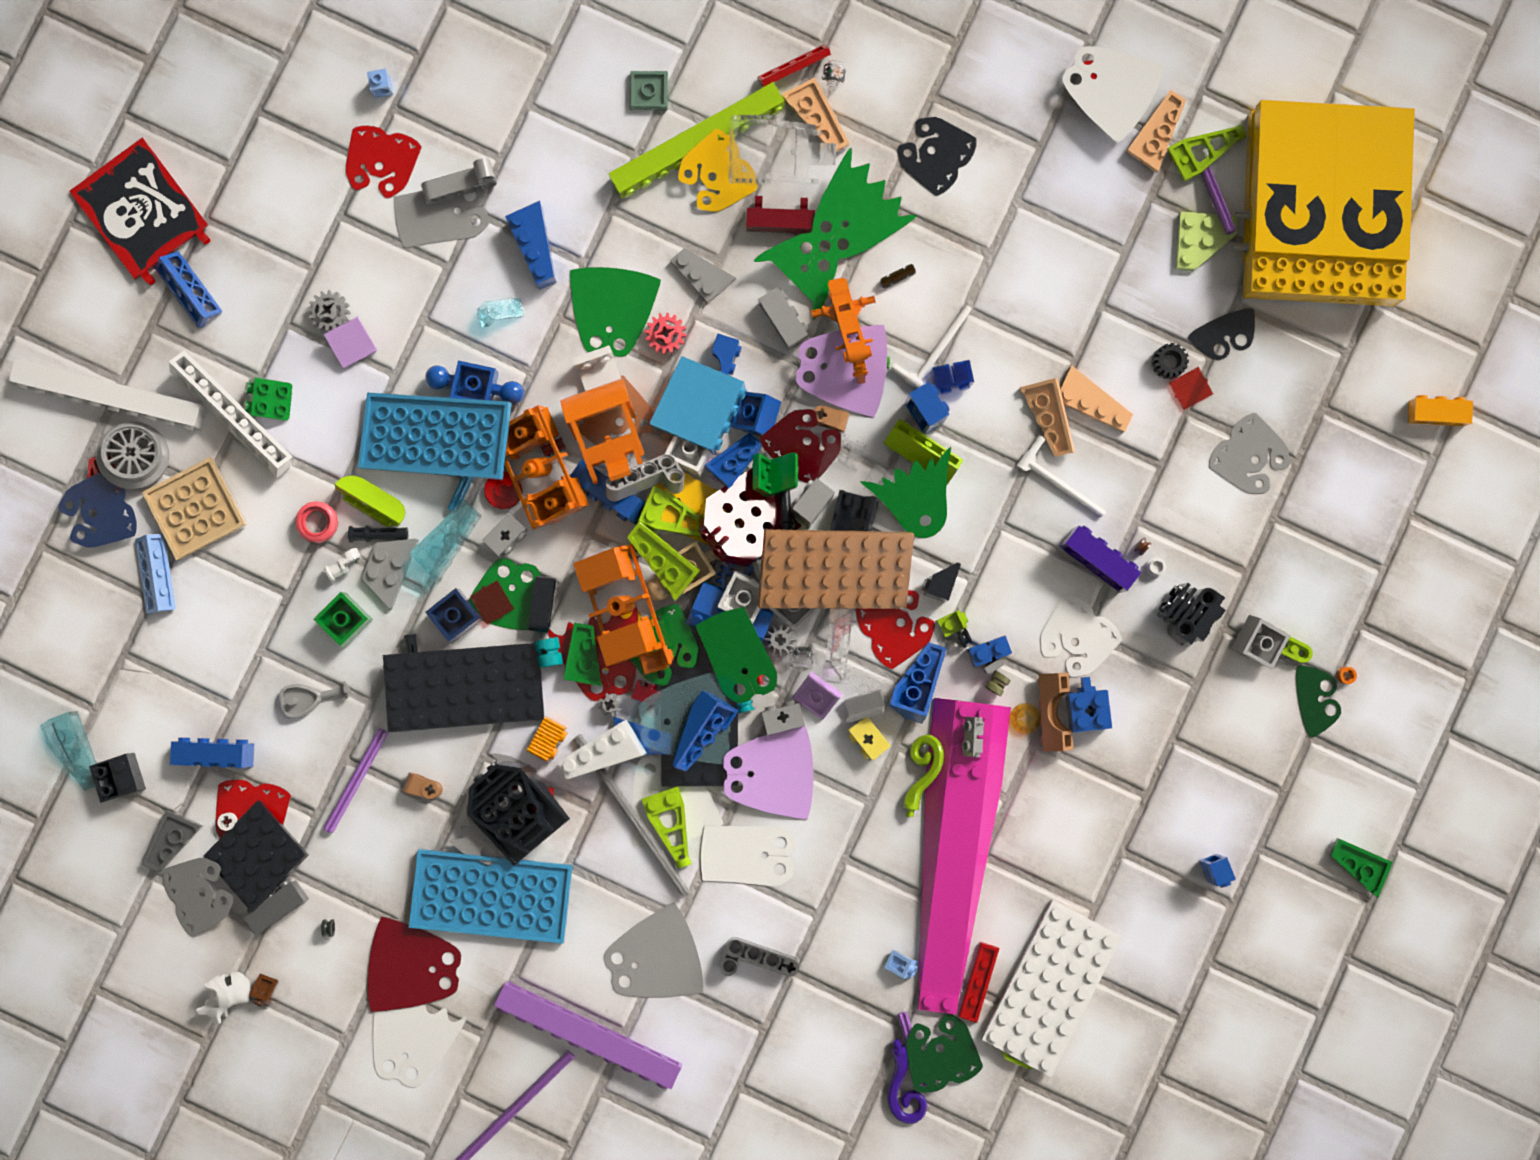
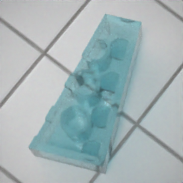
M464 500L409 554L435 581L440 582L482 515L468 501Z

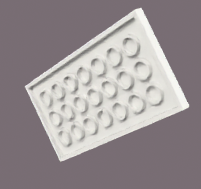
M1052 899L981 1039L1051 1077L1122 937Z

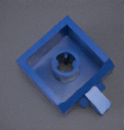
M1081 677V687L1077 688L1078 692L1066 694L1069 729L1072 732L1111 729L1112 720L1108 690H1096L1095 686H1091L1090 677ZM1087 706L1092 708L1091 715L1085 713V709H1088Z

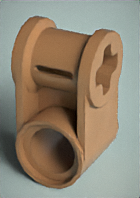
M821 405L814 409L816 414L822 412L824 416L821 420L818 419L819 416L817 415L818 426L837 430L840 433L845 432L850 415L848 412Z
M408 772L403 792L433 799L438 798L442 794L443 788L437 781ZM429 787H433L435 793H431Z

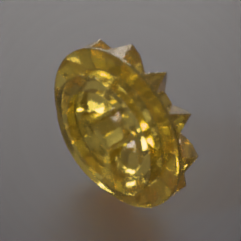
M1021 703L1011 711L1010 723L1019 733H1032L1040 725L1041 715L1032 704ZM1024 710L1027 716L1033 717L1031 720H1028L1027 727L1024 721L1018 720L1024 716Z

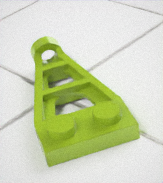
M1239 124L1232 128L1185 138L1169 146L1167 152L1183 182H1186L1201 174L1235 143L1245 139L1246 131ZM1222 137L1225 146L1215 151L1210 140ZM1205 145L1209 153L1203 161L1197 162L1191 151L1193 146Z
M653 486L638 522H642L644 525L655 530L701 538L698 531L700 516L671 493ZM667 505H671L679 512L680 516L676 523L664 522L661 516ZM687 515L696 520L697 525L694 530L681 526L684 516Z
M677 786L642 798L647 817L674 858L677 869L691 865L688 854L685 804L679 787ZM673 809L676 811L677 823L674 827L667 828L660 821L659 815L661 812ZM679 830L682 843L678 846H673L668 838L669 832ZM680 855L685 856L684 858L678 859Z

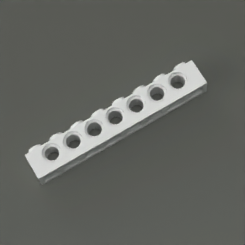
M185 351L169 361V372L276 478L292 466V456Z

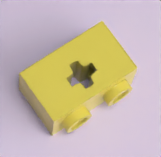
M868 717L860 719L848 729L850 732L848 737L854 744L859 743L862 747L860 752L866 759L870 757L871 760H874L891 747ZM865 734L868 736L872 735V743L863 742Z

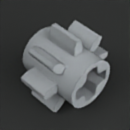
M606 693L605 700L599 699L602 702V706L598 709L605 710L604 716L611 712V715L614 717V711H621L618 704L622 703V701L616 700L617 694L610 698L609 694ZM611 700H613V705H615V708H610L608 710V705L606 704V702H610Z

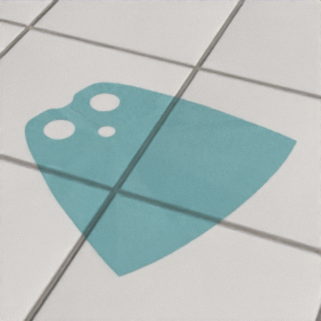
M715 672L676 683L641 702L639 715L644 723L641 729V740L646 747L657 752L676 756L692 705L702 690L717 696L727 703V696L722 692ZM649 705L657 706L658 714L655 717L647 715L646 708ZM666 718L671 721L669 725L664 724ZM730 725L725 731L721 730L714 737L715 741L712 745L709 743L702 749L703 753L696 761L724 764V756L730 749ZM651 729H657L660 732V738L657 741L649 740L648 732Z

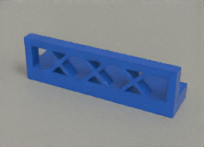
M179 251L159 257L154 269L198 328L205 326L209 318L222 313L221 308ZM177 259L181 266L173 265L170 260ZM181 274L188 275L192 279L191 282L184 280ZM192 289L199 290L202 293V297L195 295ZM203 304L210 305L214 311L207 312Z

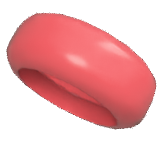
M319 501L309 502L302 506L295 519L296 530L300 536L313 543L326 542L332 538L337 531L339 523L334 509L328 504ZM316 511L324 513L327 517V526L320 533H312L306 524L308 516Z

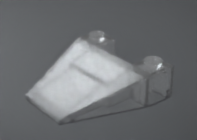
M829 608L826 654L821 678L827 683L845 684V681H849L850 669H847L851 623L855 624L856 612H853V608Z

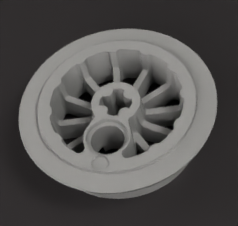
M126 422L111 428L103 435L97 446L96 462L101 474L110 483L124 489H140L153 484L164 474L169 462V449L164 437L153 427L139 422ZM131 434L130 443L127 442L124 435ZM135 434H141V436L135 439ZM122 437L125 445L123 446L115 440ZM142 441L149 442L146 449L139 448V443ZM115 444L121 450L110 449V447ZM132 451L135 453V456L132 457L128 452ZM109 454H121L110 460L108 459ZM142 456L154 457V460L150 463L142 458ZM122 460L116 469L112 467L113 463ZM141 461L149 467L142 471L138 463ZM128 463L127 474L120 473L125 464ZM132 464L136 465L139 473L131 474Z

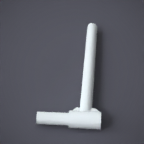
M965 305L919 373L910 374L896 364L892 366L891 370L905 379V382L915 389L926 383L924 377L972 308Z
M1039 435L1031 448L1021 458L1017 467L1024 472L1032 469L1089 510L1102 517L1106 511L1035 463V454L1045 441V438Z

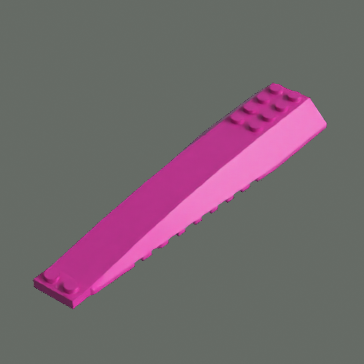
M934 698L930 735L936 737L942 744L944 763L938 776L925 789L918 1010L957 1015L959 994L961 993L1002 787L1011 707ZM965 716L981 717L982 722H984L983 735H977V739H983V752L980 753V757L963 756L962 743L964 741L963 724ZM929 746L928 752L932 753V760L926 765V773L932 766L934 758L931 746Z

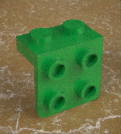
M257 377L249 379L245 385L247 401H244L243 409L252 418L263 417L286 421L290 418L293 386L288 382Z
M792 452L774 459H769L760 453L753 455L752 486L754 491L765 497H770L795 489L798 486V455Z

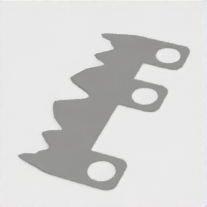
M492 754L497 763L510 761L526 764L511 756ZM467 805L466 817L470 825L461 826L464 837L458 840H450L451 844L463 854L481 856L483 848L490 847L493 850L492 857H496L498 848L483 840L485 834L467 815ZM478 860V861H480V862H482V863H484V864H486V865H491V864L494 862V861Z

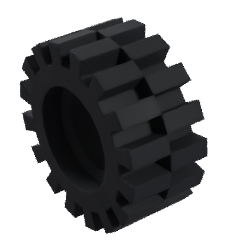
M1167 343L1161 346L1152 357V366L1155 367L1153 369L1154 372L1157 371V375L1159 377L1163 376V379L1177 378L1184 373L1189 363V359H1187L1189 355L1188 353L1185 354V348L1181 349V345H1175V343ZM1171 354L1176 357V367L1168 368L1164 365L1163 359L1165 355Z

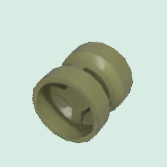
M995 670L992 674V679L986 683L985 687L1001 697L1004 693V687L1008 686L1011 680Z

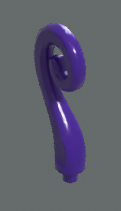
M895 1039L892 1041L894 1048L891 1049L895 1070L888 1088V1106L897 1120L905 1124H915L925 1116L927 1102L920 1092L909 1090L901 1098L902 1106L908 1108L910 1100L916 1099L918 1101V1109L913 1113H905L901 1110L897 1096L907 1072L909 1061L906 1045H901L900 1039Z

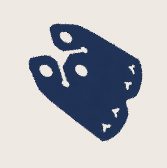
M101 472L69 488L58 506L60 512L67 516H74L79 509L80 499L85 498L80 513L84 523L93 528L95 527L97 530L92 532L88 527L77 524L71 531L70 540L87 548L98 547L134 537L137 530L134 510L124 501L126 490L118 487L120 494L114 492L118 486L110 483ZM72 501L74 507L67 509L65 506L66 502ZM91 509L97 511L96 517L89 516ZM125 509H126L127 514L129 515V517L126 516V515H123ZM130 523H131V526H130L131 531L126 528V527L129 526ZM79 531L85 532L83 539L77 537Z

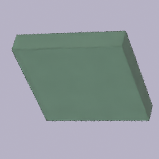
M630 71V110H668V71Z

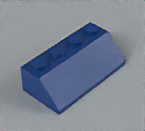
M703 582L686 624L695 627V625L725 612V610L718 607L725 591ZM761 608L753 623L761 642L774 615L773 611L766 608Z

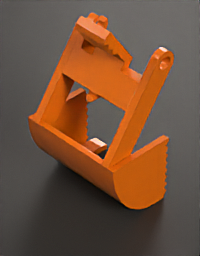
M622 378L560 400L566 424L579 444L594 485L599 483L593 468L594 466L606 463L610 481H614L631 475L626 455L634 453L638 465L643 463L641 456L645 455L632 420V418H636ZM622 406L631 433L613 440L607 435L605 436L606 442L586 449L576 422Z

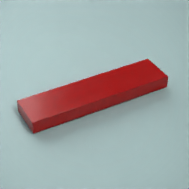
M821 45L757 77L758 82L763 87L831 55L830 49L825 45Z
M980 941L958 1014L959 1018L974 1023L978 1022L999 953V947Z

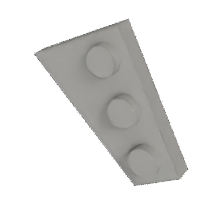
M686 248L682 249L670 260L707 304L736 280V277Z

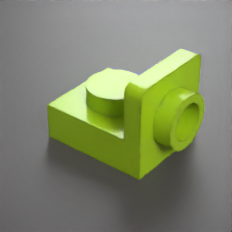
M957 610L938 619L937 622L944 637H947L966 628L968 619L964 612L961 613L960 610Z

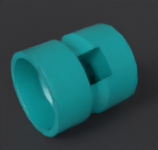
M558 637L534 642L536 653L539 654L537 657L539 668L563 664L562 654L558 652L560 648Z

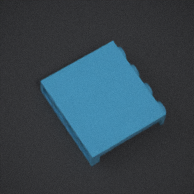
M681 356L649 424L655 431L659 432L662 430L707 449L714 455L716 450L719 451L723 444L721 439L724 433L727 434L731 427L729 422L732 416L735 417L738 412L739 406L737 405L740 399L743 400L746 395L745 383Z

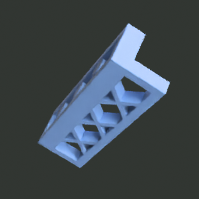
M152 534L135 539L146 614L175 610L164 535Z

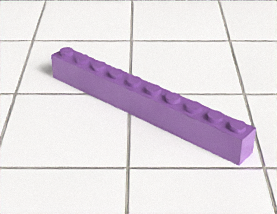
M506 981L494 1005L498 1007L497 1010L501 1013H511L516 1016L515 1018L518 1021L524 1023L528 1021L537 1030L543 1031L545 1029L551 1032L550 1035L554 1038L568 1040V1043L573 1047H583L588 1054L593 1056L600 1055L609 1064H619L621 1069L626 1072L632 1073L633 1071L638 1073L639 1077L643 1080L657 1082L656 1085L662 1089L669 1088L672 1090L683 1063L509 981Z

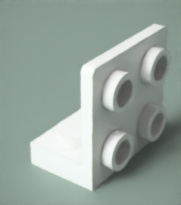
M610 346L573 358L585 391L621 379Z

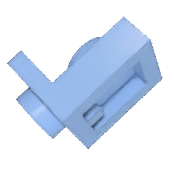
M892 950L884 968L903 979H910L917 972L918 961Z

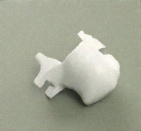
M233 972L230 975L222 974L211 978L205 983V989L215 991L216 997L214 1000L207 999L204 1002L205 1006L196 1009V1013L198 1015H208L213 1023L220 1024V1017L228 1016V1008L240 1003H248L250 998L249 980L240 972Z

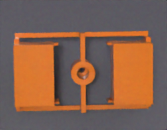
M539 405L523 411V414L509 421L504 462L532 530L555 524L589 506L578 477L571 478L562 459L567 457L568 453H559L554 442V438L559 436L549 409ZM550 441L555 455L549 459L541 457L526 460L521 468L522 473L515 477L507 457H510L511 460L520 459L519 455H524ZM559 462L564 476H561L562 480L554 482L553 485L537 494H527V497L524 499L517 482L527 478L548 476L552 471V464ZM527 505H529L530 508H531V511H532V513H533V515H534V518H535L534 521H533V518H532V516H531V514H530V511H529Z
M632 544L614 547L573 563L582 593L588 592L594 609L593 613L588 614L589 618L596 617L602 635L598 636L597 639L606 666L626 662L641 655L657 651L662 646H665ZM628 553H631L636 569H633ZM635 576H639L644 594L633 598L629 595L611 597L607 602V608L598 610L594 598L597 590L628 579V581L636 580ZM646 599L652 616L651 620H649L648 616L641 617L640 622L612 632L609 630L605 631L600 615L608 612L613 616L629 614L634 610L635 602ZM652 626H655V628H656V631H657V634H658V638H659V641H660V642H658V643H657V640H656V637H655L654 630H653V627H652Z

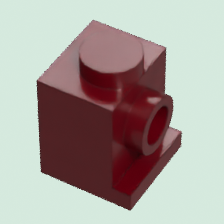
M637 680L631 698L654 706L655 702L659 703L662 692L655 690V685L649 683L641 685L642 681Z

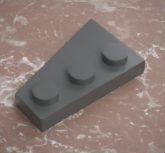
M166 810L141 865L161 872L203 825Z

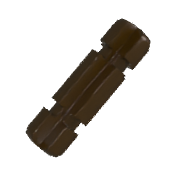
M913 264L905 266V269L901 268L889 274L888 277L887 275L882 277L880 283L883 288L891 286V283L895 284L907 278V276L914 275L916 269Z

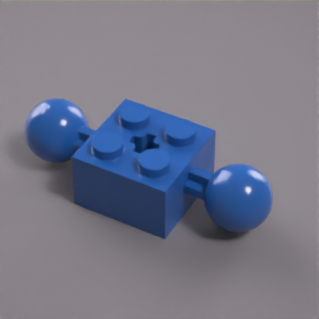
M458 360L455 375L449 374L448 370L440 365L430 367L425 374L426 383L432 389L440 390L447 385L452 386L449 398L493 401L495 395L500 396L504 402L512 403L511 405L519 404L524 398V389L518 382L508 381L503 385H498L499 372L496 368ZM477 381L478 386L473 389L471 384H475Z

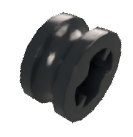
M966 628L963 629V632H957L958 639L963 648L966 647V644H973Z

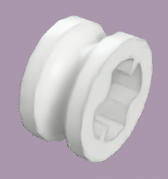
M224 813L218 818V826L220 829L228 831L235 826L238 819L233 813ZM226 816L232 820V823H229V827L223 823V820H226Z

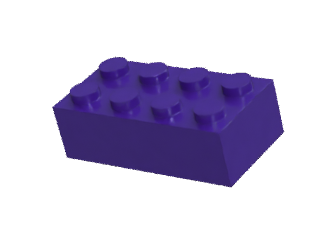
M1079 525L1073 528L1059 548L1119 593L1128 591L1142 573L1138 570L1139 566L1132 561L1127 562L1123 559V554L1116 549H1110L1107 546L1108 543L1102 538L1094 537L1088 527L1084 525L1081 527Z

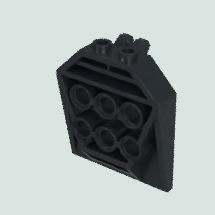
M510 761L493 762L486 768L488 771L485 774L481 773L473 779L475 783L469 787L467 815L515 866L568 822L570 818L529 764ZM518 785L521 787L522 792L519 791ZM532 804L536 807V811L533 810Z

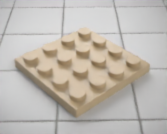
M212 457L142 492L176 560H181L247 525Z

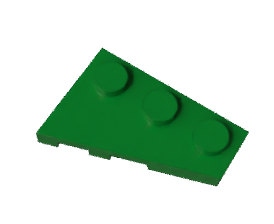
M1337 838L1329 856L1378 898L1393 862Z

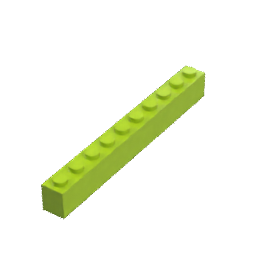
M774 82L613 170L608 173L609 178L620 198L624 196L630 197L640 187L646 188L652 183L651 181L657 178H664L673 169H680L681 161L685 155L714 129H720L733 139L734 135L747 132L750 126L756 123L757 125L763 123L768 116L772 114L777 115L782 112L785 101ZM717 135L718 140H724V138H720V136Z

